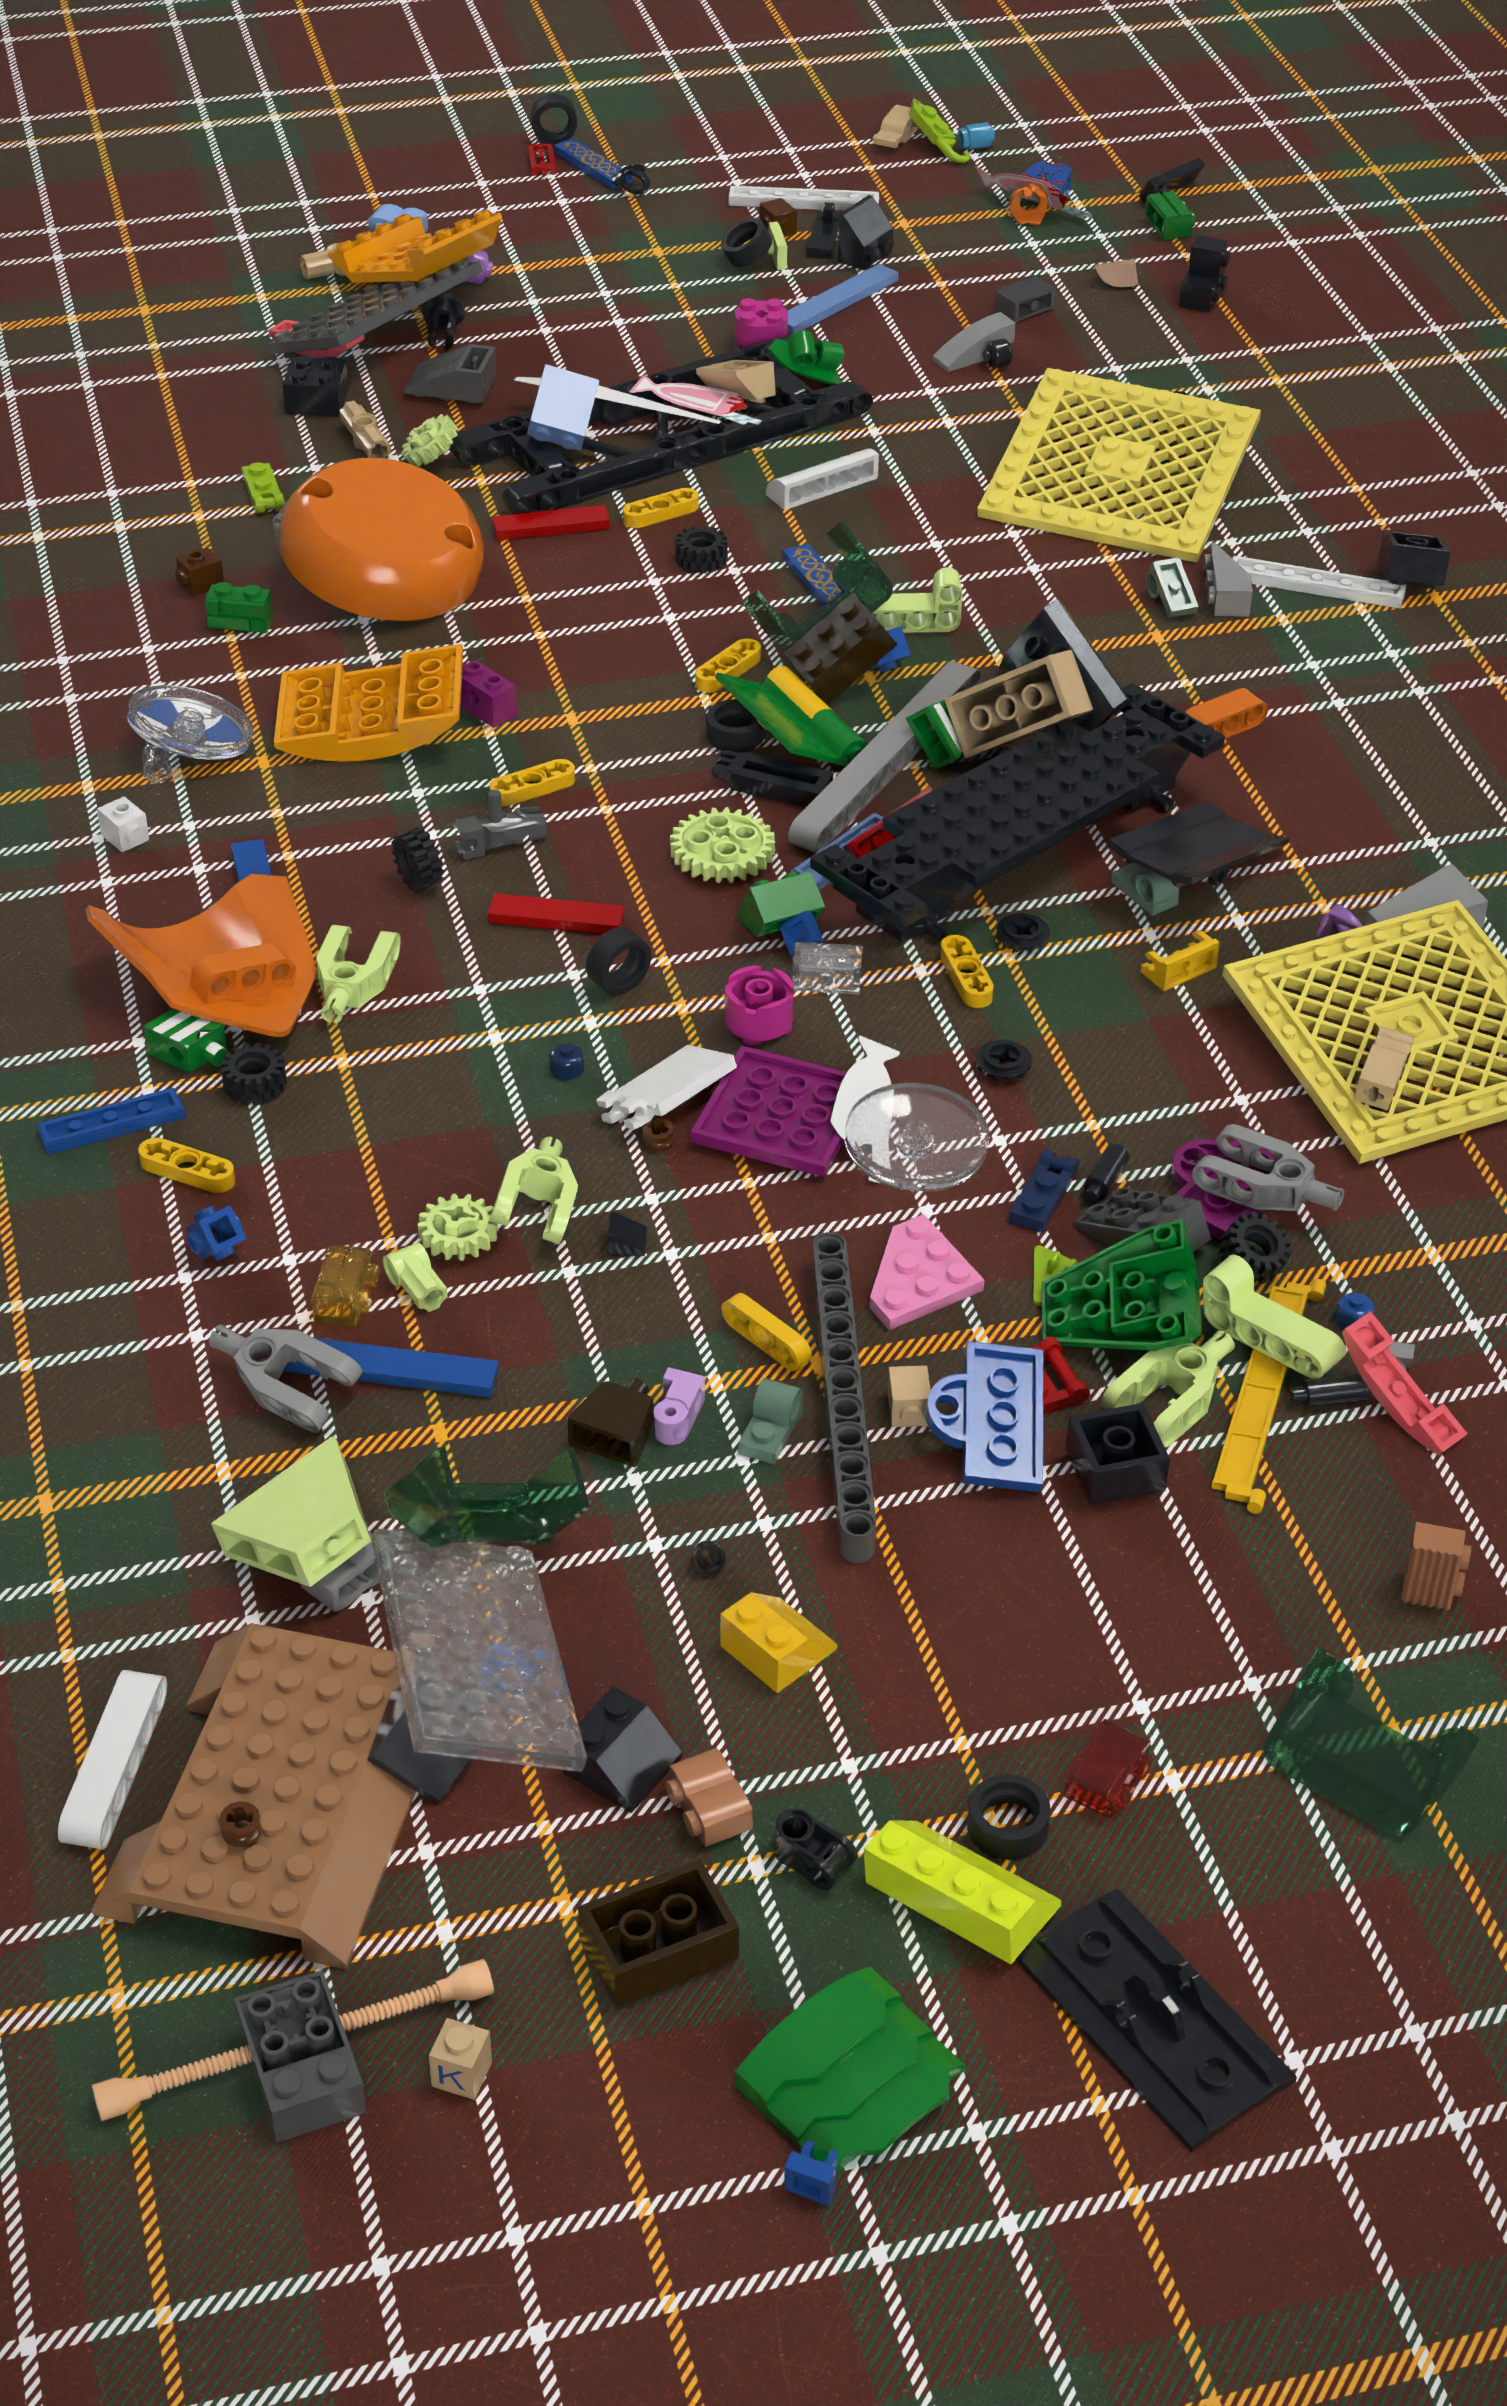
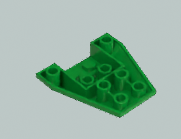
M1183 1219L1147 1227L1042 1281V1340L1047 1337H1055L1061 1346L1155 1351L1190 1343L1202 1334L1199 1274Z

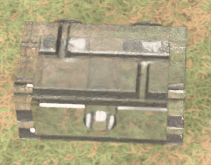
M795 942L792 968L793 991L860 995L863 946Z

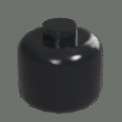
M1006 339L988 342L983 352L984 360L992 368L1009 365L1013 358L1010 343Z

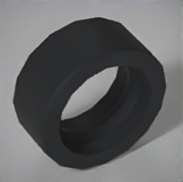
M547 94L540 97L534 103L531 110V125L535 136L544 143L555 145L569 140L575 134L577 114L573 103L567 97L560 94ZM549 108H560L566 111L568 123L560 130L549 131L540 124L541 114Z
M747 218L739 221L725 233L721 240V248L731 264L737 267L755 263L768 252L772 245L770 233L762 220L758 218Z
M737 699L718 702L710 707L706 714L707 740L712 746L722 751L745 752L756 748L765 737V729ZM736 723L747 725L741 728H731L724 726L727 724Z
M624 927L611 929L600 936L588 953L585 966L587 976L608 994H624L635 988L645 977L651 964V948L645 940L631 929ZM629 948L628 955L622 965L609 974V968L614 959L621 952Z
M996 1775L988 1777L979 1783L970 1795L967 1830L972 1842L982 1852L998 1859H1020L1028 1857L1039 1850L1048 1837L1050 1802L1045 1791L1034 1781L1020 1775ZM1000 1803L1016 1804L1026 1808L1034 1816V1823L1020 1830H1002L991 1825L983 1817V1811L992 1805Z

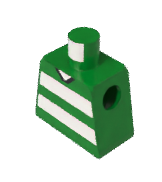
M944 700L929 705L905 718L935 770L958 759L962 755L963 750Z
M173 1008L143 1026L147 1053L186 1072H193L207 1062L215 1067H220L221 1061L225 1060L224 1056L228 1052L223 1024L199 1018Z

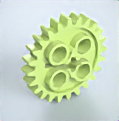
M726 807L723 812L718 813L716 808H712L710 814L699 810V817L689 814L688 821L680 820L679 827H673V835H670L671 857L674 858L675 865H681L682 872L691 870V877L693 878L702 874L703 881L709 880L710 877H715L717 883H720L722 878H727L730 883H733L736 876L746 880L747 873L757 876L758 869L766 870L767 863H772L773 855H775L774 832H770V825H763L762 818L753 820V813L745 816L741 815V809H738L735 813H730L729 808Z

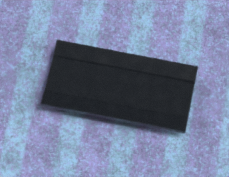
M1056 598L1043 608L1004 654L998 668L1002 674H1005L1048 655L1072 650L1093 711L1070 721L1075 722L1090 732L1106 723L1112 715H1116L1131 700L1063 603Z
M1208 801L1110 838L1108 846L1122 857L1123 862L1128 864L1134 862L1171 880L1172 884L1179 888L1207 877L1209 884L1216 886L1217 882L1222 884L1232 867L1285 846L1289 843L1290 838L1275 834H1265L1226 816L1223 810Z
M1119 1889L1100 1896L1034 1937L1016 1958V1961L1190 2152L1194 2151L1230 2121L1272 2093L1275 2094L1297 2080V2076Z

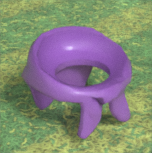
M1335 904L1330 912L1323 916L1316 938L1320 939L1363 926L1348 909L1340 904Z

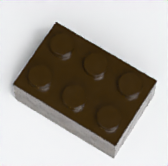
M853 592L784 653L809 685L829 705L898 644Z
M701 1859L578 1906L579 1939L615 2007L739 1959V1925Z

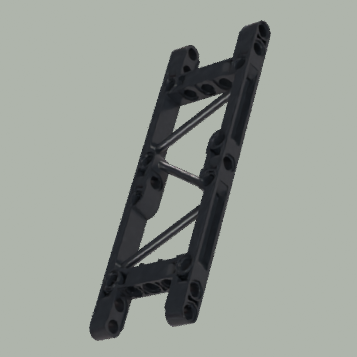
M788 334L775 339L787 341L792 334ZM771 339L647 376L655 384L687 383L707 386L696 374V368L730 360L773 362L776 395L766 397L765 400L774 407L743 399L744 404H747L748 407L741 410L758 414L752 417L762 420L758 425L747 422L745 425L737 422L730 424L706 422L682 432L668 434V413L595 398L588 425L599 421L603 424L615 425L657 413V438L653 440V447L633 452L585 437L582 445L583 449L615 459L579 469L573 462L569 463L562 456L561 451L555 450L548 441H538L534 437L527 435L533 412L532 409L456 432L457 436L452 439L453 443L450 445L449 451L462 464L474 466L510 455L531 477L515 481L512 485L508 486L502 495L503 503L514 514L550 511L862 415L871 408L873 397L854 381H845L813 391L767 351L775 341V339ZM640 378L607 387L672 406V402L657 396L653 391L629 392Z

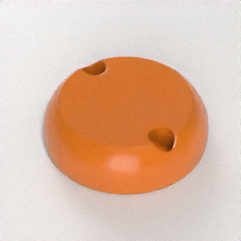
M358 458L334 463L322 468L306 479L292 494L287 502L280 525V552L284 563L299 583L311 593L333 606L369 618L391 621H414L445 614L457 608L471 596L478 584L483 566L484 543L476 518L465 500L456 490L434 474L401 461L384 458Z

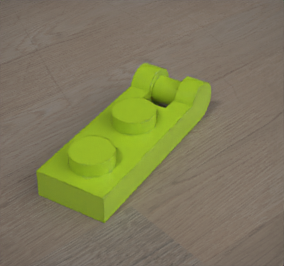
M256 462L250 466H243L242 477L256 514L265 513V509L275 508L276 511L285 510L283 494L279 490L270 463Z

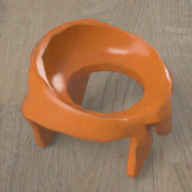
M1033 183L1014 191L1010 198V215L1020 225H1040L1048 206L1047 192L1042 187ZM1032 193L1039 196L1040 201L1036 207L1031 209H1023L1021 207L1020 201L1023 196L1024 198H1029L1032 196Z

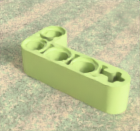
M942 568L935 573L932 593L856 594L878 622L884 626L886 631L902 627L903 633L950 632L957 629L961 622L962 588L959 573L953 568Z
M1230 1255L1204 1277V1313L1208 1322L1217 1330L1224 1331L1225 1334L1228 1333L1232 1338L1312 1379L1321 1378L1345 1356V1344L1337 1334L1254 1292L1253 1271L1250 1265L1240 1256Z

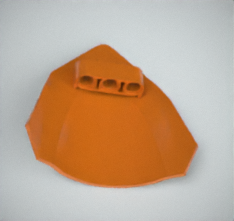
M250 874L235 884L219 901L204 912L187 921L162 928H138L114 919L105 910L90 905L85 909L87 920L149 980L171 1008L199 1018L268 1036L284 1037L291 1032L317 977L310 943L286 876Z

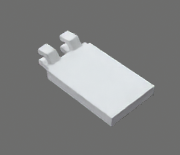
M686 1045L616 1091L608 1090L596 1100L598 1106L608 1108L613 1104L610 1112L601 1115L602 1120L612 1124L635 1111L632 1118L624 1120L626 1128L635 1130L650 1122L654 1115H665L737 1068L734 1055Z

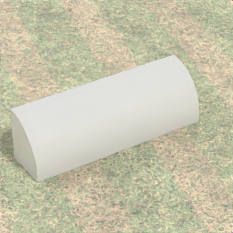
M867 448L774 479L767 485L766 496L782 509L787 510L878 479L879 454L873 449Z

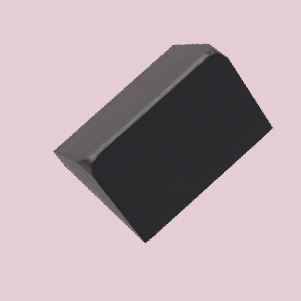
M610 1212L608 1255L645 1256L647 1226L619 1213Z

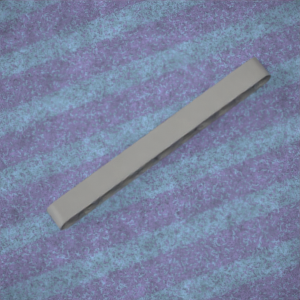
M949 661L795 818L789 829L788 842L814 853H817L833 842L922 749L905 718L929 705L943 701L949 696L978 685L981 679L980 670Z

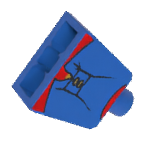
M1039 161L1020 174L1049 182L1067 197L1070 193L1072 169L1063 163L1053 164Z

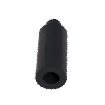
M1116 1143L1109 1144L1084 1182V1197L1087 1201L1096 1202L1098 1199H1103L1108 1195L1130 1159L1129 1152L1125 1147Z
M1360 1374L1307 1379L1302 1381L1301 1387L1290 1388L1289 1396L1292 1403L1304 1402L1307 1408L1362 1402L1369 1399V1387Z

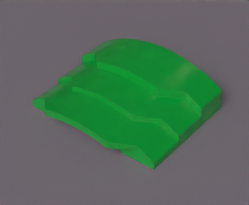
M867 1967L850 1973L828 1985L781 2021L735 2071V2087L800 2150H802L803 2145L807 2141L814 2142L812 2159L824 2162L828 2158L831 2149L836 2150V2173H838L859 2155H881L914 2124L948 2101L949 2082L965 2070V2064L934 2037L933 2031L901 2002L902 1995L873 1968Z

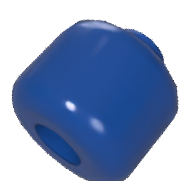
M1348 1293L1342 1296L1337 1304L1336 1324L1344 1330L1370 1311L1374 1315L1375 1307L1373 1302L1367 1296L1360 1293Z

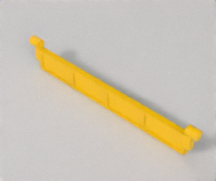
M1314 1279L1311 1286L1288 1282L1286 1288L1272 1286L1268 1299L1303 1316L1308 1299L1314 1302H1320L1323 1299L1326 1283L1322 1279ZM1255 1349L1252 1350L1213 1478L1212 1489L1225 1491V1499L1248 1503L1247 1510L1258 1514L1262 1512L1266 1493L1261 1489H1253L1288 1366Z

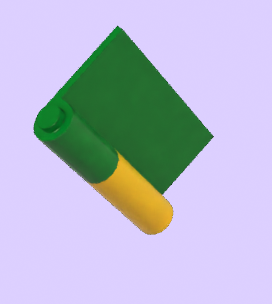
M779 666L770 671L763 684L719 672L715 676L758 720L757 722L764 729H767L790 753L846 767L867 746V743L786 666Z

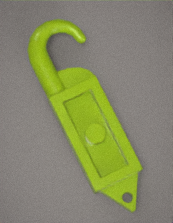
M913 98L909 115L932 144L937 145L949 160L956 163H967L970 160L968 151L965 150L963 152L964 156L952 149L956 142V136L949 129L948 124L940 118L933 107L923 105Z

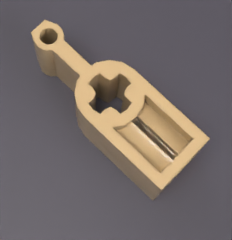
M895 105L884 117L880 131L874 134L873 144L897 148L899 143H906L918 128V125L909 115L911 107Z
M1383 1026L1380 1027L1361 1072L1354 1096L1355 1101L1388 1111L1415 1036Z

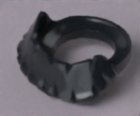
M631 164L617 171L612 176V183L622 187L631 194L640 195L648 190L650 179L645 173V165ZM631 174L639 178L643 183V188L634 189L630 187L626 182L625 175Z

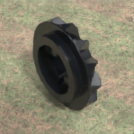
M1019 913L1006 916L999 921L996 929L997 941L1003 942L1004 948L1014 947L1016 952L1025 949L1031 953L1033 948L1042 949L1044 943L1049 941L1050 929L1048 924L1041 918L1031 914Z
M997 1040L983 1045L976 1055L977 1069L983 1071L984 1077L994 1076L997 1082L1001 1079H1007L1012 1082L1015 1077L1024 1078L1026 1071L1031 1070L1032 1056L1030 1052L1021 1044L1013 1041ZM1006 1057L1008 1062L1006 1064H1000L1002 1061H1004Z

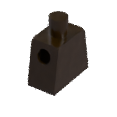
M631 1378L625 1387L609 1381L602 1382L569 1415V1445L636 1468L654 1421L653 1398L648 1395L650 1390L647 1383L639 1378Z

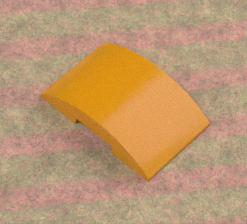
M456 644L402 653L401 664L351 672L344 671L342 662L283 671L274 734V747L289 754L305 758L348 762L389 757L428 743L449 730L460 720L463 645Z

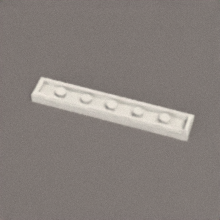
M730 186L728 206L760 207L761 203L782 198L795 209L823 210L825 202L835 203V210L845 211L868 195L873 196L879 205V192Z
M1233 556L1232 558L1250 574L1251 583L1256 585L1400 609L1406 592L1407 584L1396 585L1386 580L1240 556Z

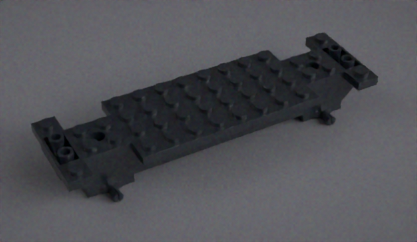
M1131 683L1122 688L1131 700L1129 704L1120 710L1123 714L1090 732L1069 719L1061 721L883 818V829L895 836V839L858 859L834 844L810 857V868L831 881L833 889L856 903V912L899 941L903 942L914 935L927 933L938 942H941V939L943 940L947 936V930L936 923L949 916L950 904L1121 807L1132 812L1142 805L1151 803L1158 805L1165 811L1171 810L1174 805V799L1169 798L1163 793L1174 788L1175 777L1190 753L1203 759L1224 747L1225 736L1189 716L1187 713L1166 703L1163 699L1147 692L1140 686Z

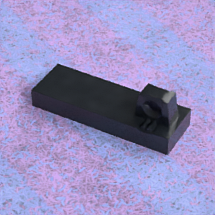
M1198 157L1151 178L1138 196L1143 203H1146L1149 194L1160 193L1162 195L1163 192H1170L1196 179L1205 164Z
M825 202L823 212L817 213L807 247V257L833 259L839 237V214L835 213V203Z

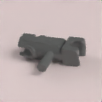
M490 790L488 792L489 818L477 820L475 816L455 820L453 823L463 838L457 840L454 846L458 854L465 860L485 856V850L522 844L527 834L531 842L547 837L545 816L543 813L538 814V806L516 808L513 812L504 813L501 809V792L499 790Z

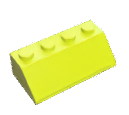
M889 1820L864 1847L865 1880L867 1884L1009 1964L1014 1962L1061 1907V1900L918 1821Z

